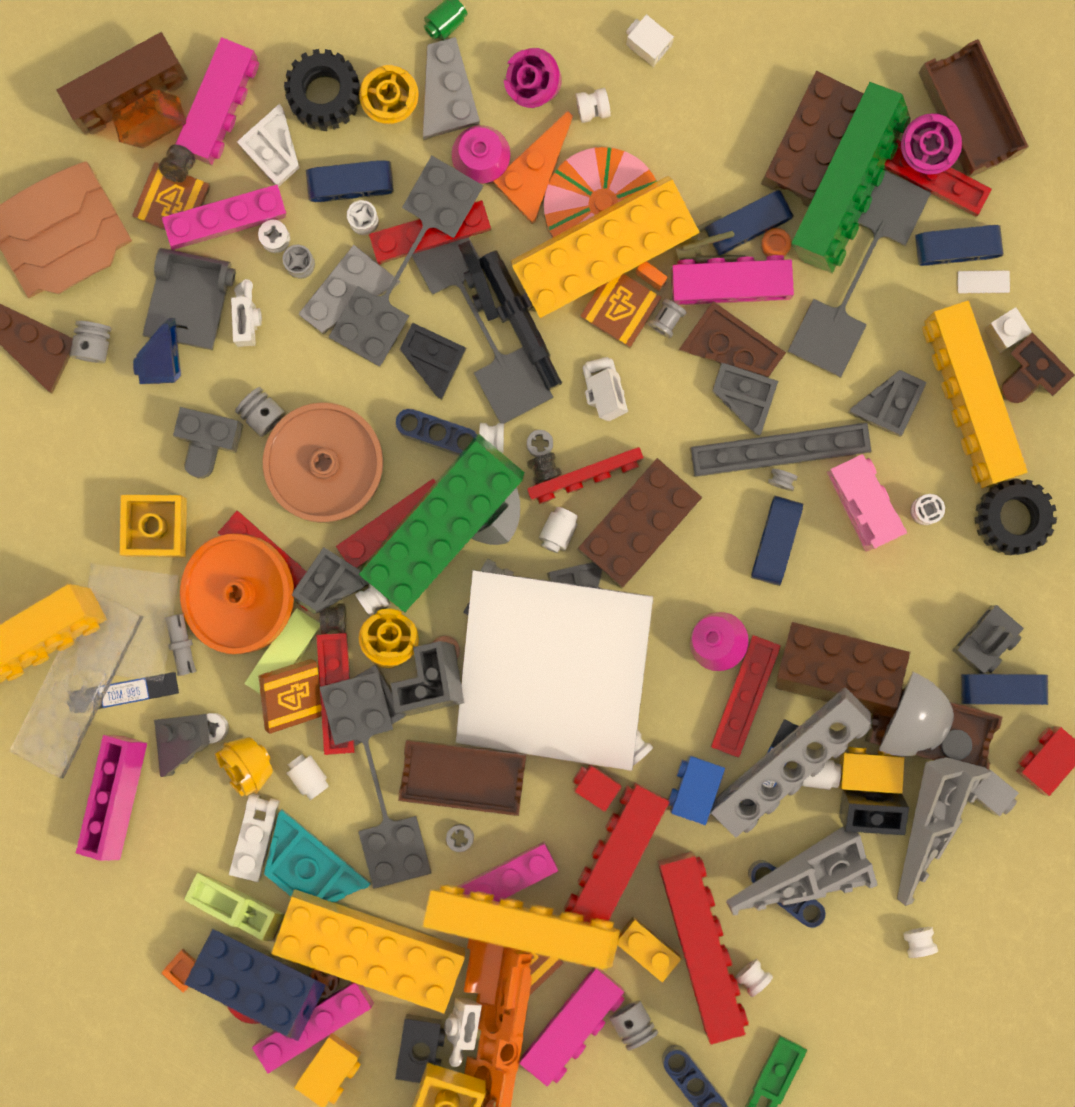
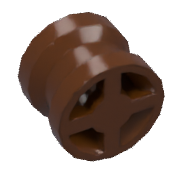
M313 969L309 977L326 985L320 997L330 996L339 985L340 977Z

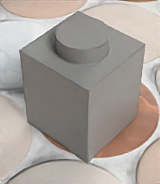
M989 769L991 772L987 780L981 779L974 790L977 795L976 800L992 814L1001 816L1004 813L1006 815L1016 805L1017 801L1014 798L1019 793Z

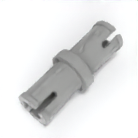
M184 613L165 617L171 642L168 646L169 650L173 651L177 676L197 672L190 647L193 643L192 639H188Z

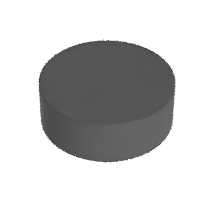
M950 730L945 740L940 744L941 750L946 757L961 760L970 754L972 740L962 730Z

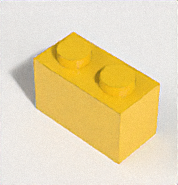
M848 747V752H843L840 755L841 779L838 788L902 794L905 757L879 751V749L878 755L866 754L867 748Z
M634 916L619 933L617 945L662 983L682 960L675 950Z
M333 1033L330 1034L294 1089L320 1107H326L328 1102L334 1105L344 1090L340 1085L347 1076L352 1079L361 1066V1063L357 1061L361 1053Z

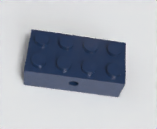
M212 929L184 983L190 988L296 1041H299L326 986L215 929Z

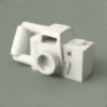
M248 279L243 280L235 287L236 297L231 298L233 342L238 347L255 346V330H257V326L262 325L261 310L256 308L252 302L253 284Z
M604 357L586 362L582 369L587 385L585 395L588 405L596 407L599 418L606 421H611L627 413L628 409L624 398V390L622 389L621 379L616 372L613 359ZM601 371L594 376L591 375L593 372Z
M455 998L453 1014H449L445 1022L447 1040L454 1045L449 1059V1063L453 1067L461 1064L463 1059L462 1050H474L482 1005L470 998Z

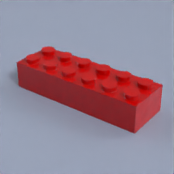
M634 782L632 788L629 786L625 787L619 799V802L623 804L619 813L613 812L605 826L606 831H608L605 840L599 839L592 851V858L595 859L590 868L584 867L577 881L578 885L581 886L577 895L571 893L564 906V912L583 915L584 922L591 923V920L595 919L609 921L669 804L666 798Z
M692 851L657 860L706 1037L710 1045L745 1036L744 1026L749 1025L744 1007H742L741 1003H737L735 998L740 996V990L733 973H728L727 967L732 966L728 949L725 947V944L720 945L719 937L724 936L719 918H717V915L712 916L710 908L715 906L711 889L708 886H704L702 878L707 877L703 860L700 856L696 857Z

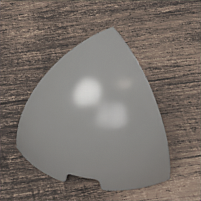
M517 487L471 539L490 545H501L510 541L516 531L520 518V498Z
M915 672L912 673L905 685L898 708L886 728L879 751L898 756H914L918 751L928 748L931 750L935 749L945 740L952 727L954 714L948 698L935 684Z

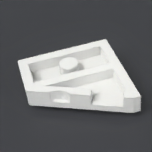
M280 104L237 141L238 145L275 185L278 184V187L300 168L284 110Z

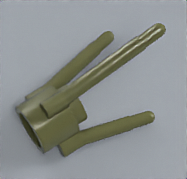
M717 216L697 226L699 232L704 231L708 225L721 219L722 216ZM733 231L698 240L697 236L691 237L675 246L679 260L692 259L695 260V263L707 262L708 259L724 258L725 262H736L737 258L747 256H696L702 253L701 246L734 236Z

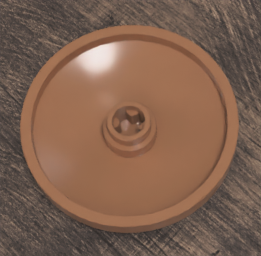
M313 403L288 413L273 428L264 448L263 472L271 494L284 509L307 521L330 523L356 514L369 503L381 482L383 453L374 430L359 414L338 404Z

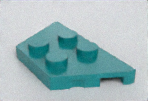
M281 809L278 814L264 871L265 876L291 897L294 889L331 902H336L349 894L369 887L370 881L286 811Z

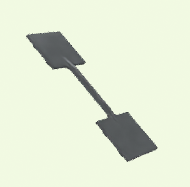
M431 155L402 207L421 219L423 224L422 230L386 293L382 296H375L357 286L329 338L381 367L410 316L391 305L389 301L390 293L426 230L434 227L454 238L481 192L483 185Z
M885 171L880 186H875L871 193L872 202L868 211L862 213L857 222L869 228L873 232L874 237L842 304L838 307H830L813 299L788 350L789 353L840 378L842 377L867 324L846 313V304L880 238L887 237L906 246L931 195L930 192Z
M469 237L413 254L412 257L432 295L449 286L460 288L495 354L494 361L474 372V375L499 422L505 424L554 398L551 391L547 390L535 365L532 366L523 347L508 355H503L498 351L464 287L465 277L463 272L468 270L458 246L469 241L479 261L480 257Z
M374 672L320 686L335 745L352 740H359L363 743L383 815L381 824L358 831L373 889L431 874L417 816L397 821L388 817L370 751L369 739L371 736L393 730L379 673Z

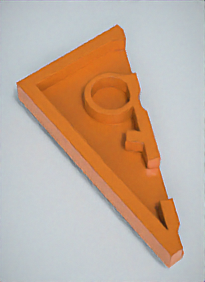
M569 111L509 165L498 179L493 181V184L531 224L536 221L548 183L553 175L561 148L568 134L573 118Z

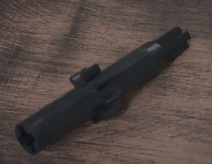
M497 250L482 256L479 262L501 304L496 310L502 323L509 320L532 366L535 365L547 390L550 391L560 386L562 381L550 360L551 354L528 311L534 307L527 293L520 295Z

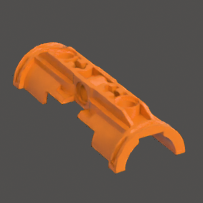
M468 938L467 949H470V957L464 992L477 993L476 1002L482 1006L478 1029L481 1030L477 1058L467 1056L464 1074L485 1080V1097L481 1107H493L494 1102H496L495 1107H511L532 982L529 967L533 953Z

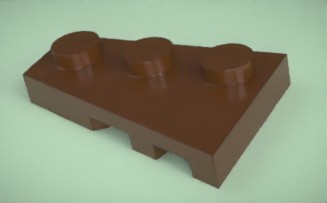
M714 301L678 350L717 363L738 367L765 377L771 375L786 354L785 351Z
M0 304V345L52 394L70 359L73 338Z

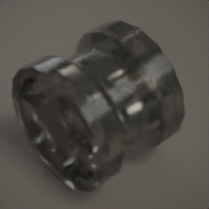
M174 144L168 148L166 152L167 157L163 158L159 163V170L168 180L180 183L184 182L187 178L188 170L194 166L196 158L186 147Z
M554 452L526 462L528 468L533 470L535 485L562 475L561 469L555 465L556 456Z
M339 603L334 607L329 606L320 611L321 634H328L330 630L346 633L345 603Z

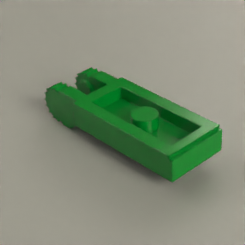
M779 1035L752 1088L753 1092L745 1107H757L761 1095L770 1099L766 1107L781 1105L807 1053V1049Z

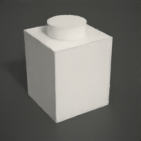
M646 14L641 21L636 19L626 32L628 34L626 45L654 67L672 46L674 37Z
M1016 307L984 328L999 353L1032 333Z

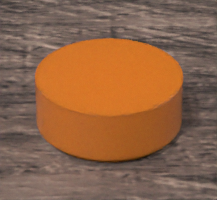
M780 228L768 230L761 240V249L767 257L773 255L785 256L791 248L790 235Z

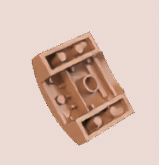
M87 161L59 171L29 186L0 205V249L28 298L42 291L55 294L63 293L84 279L110 267L116 250L132 242Z

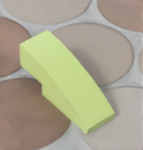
M297 608L289 618L284 630L268 647L244 684L260 694L258 675L298 663L322 624Z
M201 873L196 874L184 899L232 927H238L261 941L273 940L285 915L271 906Z

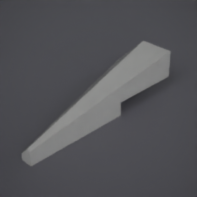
M947 757L926 762L897 899L905 906L914 902L913 894L919 881L926 882L929 877L926 870L934 858L940 859L962 822L960 817L967 802L974 803L977 798L974 790L980 780H987L991 772L987 768Z
M841 827L734 895L726 903L731 913L737 915L739 910L755 907L757 910L766 909L768 904L780 902L782 905L823 898L829 892L841 890L844 893L852 892L854 887L866 885L869 888H874L878 885L873 866L866 858L860 834L858 832H845L844 827Z

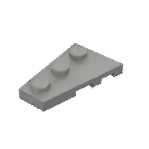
M456 37L427 45L423 140L480 124Z
M353 245L300 311L299 316L324 334L336 325L357 286L375 296H380L387 291L394 276ZM398 280L394 287L399 285L401 282Z

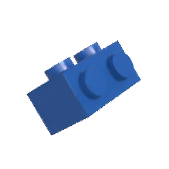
M690 755L687 761L682 759L676 775L681 778L678 788H672L668 797V806H671L670 813L706 826L725 768Z

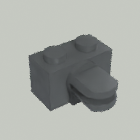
M180 407L173 436L178 440L189 442L184 463L185 470L195 478L204 479L209 477L213 472L219 449L233 453L237 452L243 424L238 420Z
M991 605L952 651L977 673L985 674L987 671L992 673L1002 662L1000 658L1002 653L1006 649L1012 650L1022 638L1019 634L1024 628L998 605Z

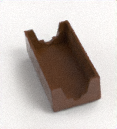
M161 31L56 89L75 124L85 135L89 133L93 135L104 130L106 124L112 120H122L132 113V109L141 104L142 106H147L155 102L161 93L167 90L172 92L179 89L184 84L183 81L187 80L188 77Z
M979 39L968 43L959 52L946 59L936 61L934 58L923 64L918 73L937 114L952 120L960 131L962 149L958 159L967 176L973 177L1020 156L1029 147Z
M816 70L761 184L770 189L779 187L783 190H789L801 198L803 205L809 207L864 93Z
M657 458L577 550L600 567L622 589L702 499V496Z
M792 622L777 677L776 689L828 702L846 687L870 713L892 718L897 710L910 652Z
M902 688V690H901V694H900V698H899L898 705H899V703H900V700H901V697H902V694H903V691H904L903 688ZM950 702L954 714L950 730H962L972 740L970 754L958 761L981 766L989 770L991 764L988 758L989 746L994 733L1000 729L1003 716ZM872 713L870 729L866 734L865 742L881 745L886 728L892 718ZM940 745L933 750L928 748L915 754V756L933 761L946 757Z
M406 740L404 770L398 801L519 816L526 754Z

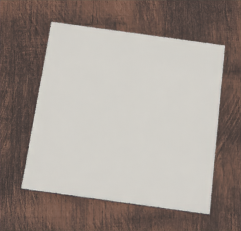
M473 570L461 685L464 703L459 705L456 743L632 771L653 596Z

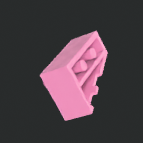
M861 454L827 471L866 552L907 533L900 517L890 503L886 489L883 485H880L875 476L877 472L870 458L865 459L864 455Z

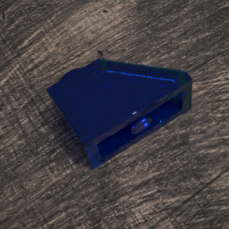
M175 318L166 320L136 354V358L133 360L134 374L139 377V384L175 383L181 377Z

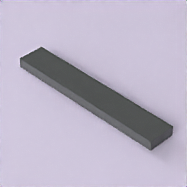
M868 423L690 448L694 477L872 452Z

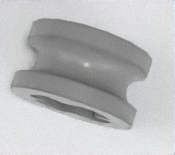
M545 430L533 431L527 438V448L530 454L539 458L550 454L553 449L552 436ZM536 436H543V440L549 442L548 448L544 446V451L538 452L537 447L531 445L532 440L536 441Z
M773 468L771 471L773 478L769 479L768 484L793 491L794 486L792 483L797 480L798 476Z
M463 824L453 826L446 835L447 845L455 852L466 851L474 841L473 831L470 827ZM459 830L465 831L464 837L468 838L466 845L464 842L461 846L455 845L456 839L452 838L454 831L456 834L459 833Z

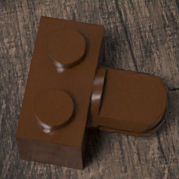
M1032 332L1010 353L1021 365L1004 381L1002 391L1005 398L1013 403L1024 402L1041 386L1054 396L1075 374Z

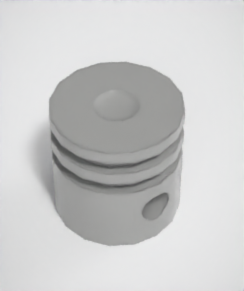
M76 321L75 325L78 328L74 329V333L77 335L73 336L70 357L88 362L105 363L109 345L106 339H110L108 332H111V327L94 322Z
M258 387L242 400L235 412L238 415L241 414L240 417L243 420L246 419V423L260 437H263L277 425L286 412L271 397L268 398L266 392L262 393L263 389L261 387Z
M640 1000L626 1005L609 1017L619 1037H623V1044H627L625 1046L627 1051L640 1047L658 1034L657 1029H653L655 1027L653 1022H649L651 1018Z

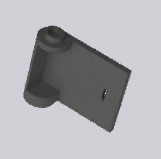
M159 248L154 265L156 281L142 334L143 337L151 338L154 336L153 339L213 351L228 286H233L236 269L231 268V262Z

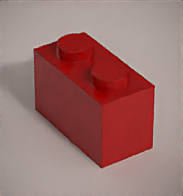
M1054 726L1052 729L1048 727L1040 734L1037 739L1039 744L1033 751L1028 750L1022 755L1018 761L1020 766L1016 770L1020 776L1042 795L1050 796L1075 767V738L1059 726Z
M589 764L587 769L581 766L572 780L576 784L573 788L574 792L604 812L622 787L620 783Z

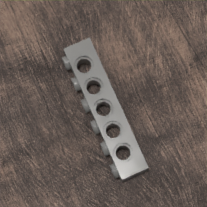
M845 687L720 793L714 800L711 814L735 838L743 831L748 833L756 826L758 819L765 813L767 815L771 814L779 806L780 800L787 794L789 796L795 794L807 777L810 775L814 777L820 773L826 761L832 756L834 758L840 756L846 750L847 744L855 737L859 739L864 736L870 729V712ZM834 723H842L845 725V728L835 731L830 726ZM812 742H818L822 747L812 750L807 745ZM794 761L797 762L800 766L795 769H790L786 767L785 764L787 762ZM772 780L777 785L769 788L764 786L763 782ZM745 799H750L754 801L755 804L752 806H745L741 803V801Z

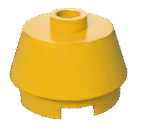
M383 65L369 72L363 79L359 90L360 103L365 113L373 120L384 124L398 123L410 116L417 105L419 96L417 84L411 74L393 65Z
M396 609L377 611L376 614L370 616L363 623L359 631V645L363 653L372 663L382 668H394L413 656V648L418 647L419 635L415 624L409 618L402 615L401 611Z
M251 737L226 742L223 744V748L215 753L220 769L224 767L228 777L231 779L229 783L240 796L245 795L246 797L251 793L257 794L273 773L267 750L262 745H258Z

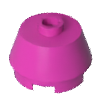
M528 48L515 53L509 59L506 80L504 79L503 82L507 93L517 104L526 108H536L549 102L558 94L562 85V75L556 60L549 52L540 48Z
M925 114L914 119L906 127L902 136L901 149L906 162L913 169L925 174H937L949 169L956 162L962 149V138L958 127L949 118L940 114Z
M485 125L473 126L464 130L456 138L452 147V162L456 170L478 183H489L498 179L506 171L510 162V147L503 134L495 128Z
M714 612L700 619L692 630L690 637L691 652L695 660L706 669L712 671L731 669L743 659L747 652V630L744 624L730 613Z

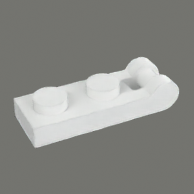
M251 793L249 795L229 875L255 882L260 881L280 800L270 798V801L259 798L257 794ZM256 810L266 812L265 820L254 818Z

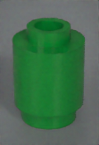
M443 0L424 17L426 23L424 29L434 40L439 38L443 41L464 23V18L468 15L467 10L459 0Z

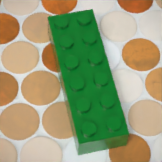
M869 82L791 243L801 261L832 274L836 266L840 267L846 256L845 247L849 239L853 240L858 232L859 223L857 222L861 214L866 213L871 205V193L874 187H879L884 178V164L886 160H892L898 148V143L895 142L910 124L911 117L909 116L902 93Z
M478 433L365 562L359 575L405 613L523 481L525 472Z

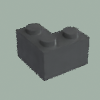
M438 641L414 647L418 677L391 683L395 713L411 716L463 704L464 699L455 645Z

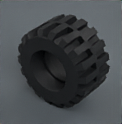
M319 49L312 50L313 55L308 56L306 52L303 53L300 62L295 59L291 64L293 67L292 71L287 70L285 75L287 82H284L285 96L293 114L297 116L302 124L307 123L308 127L314 130L316 126L320 127L321 131H327L329 126H332L335 130L340 128L339 123L344 122L346 125L350 121L349 116L351 114L355 116L357 113V104H360V83L349 60L345 61L343 55L337 52L335 56L332 50L325 49V53H320ZM320 77L333 78L340 84L338 95L332 101L325 104L314 103L306 96L308 86L312 81Z
M1020 478L1012 479L991 487L987 493L983 494L980 498L982 501L975 510L978 511V516L975 517V524H979L980 529L977 532L979 536L983 535L985 538L983 542L987 546L991 545L994 547V551L998 553L1003 552L1005 555H1020L1035 551L1047 542V537L1052 536L1054 532L1052 525L1057 523V517H1053V512L1057 510L1055 504H1050L1051 495L1049 493L1044 494L1042 491L1044 487L1040 484L1033 485V481L1028 479L1023 481ZM1009 500H1017L1023 503L1030 513V525L1023 534L1015 535L1010 533L1001 522V509Z

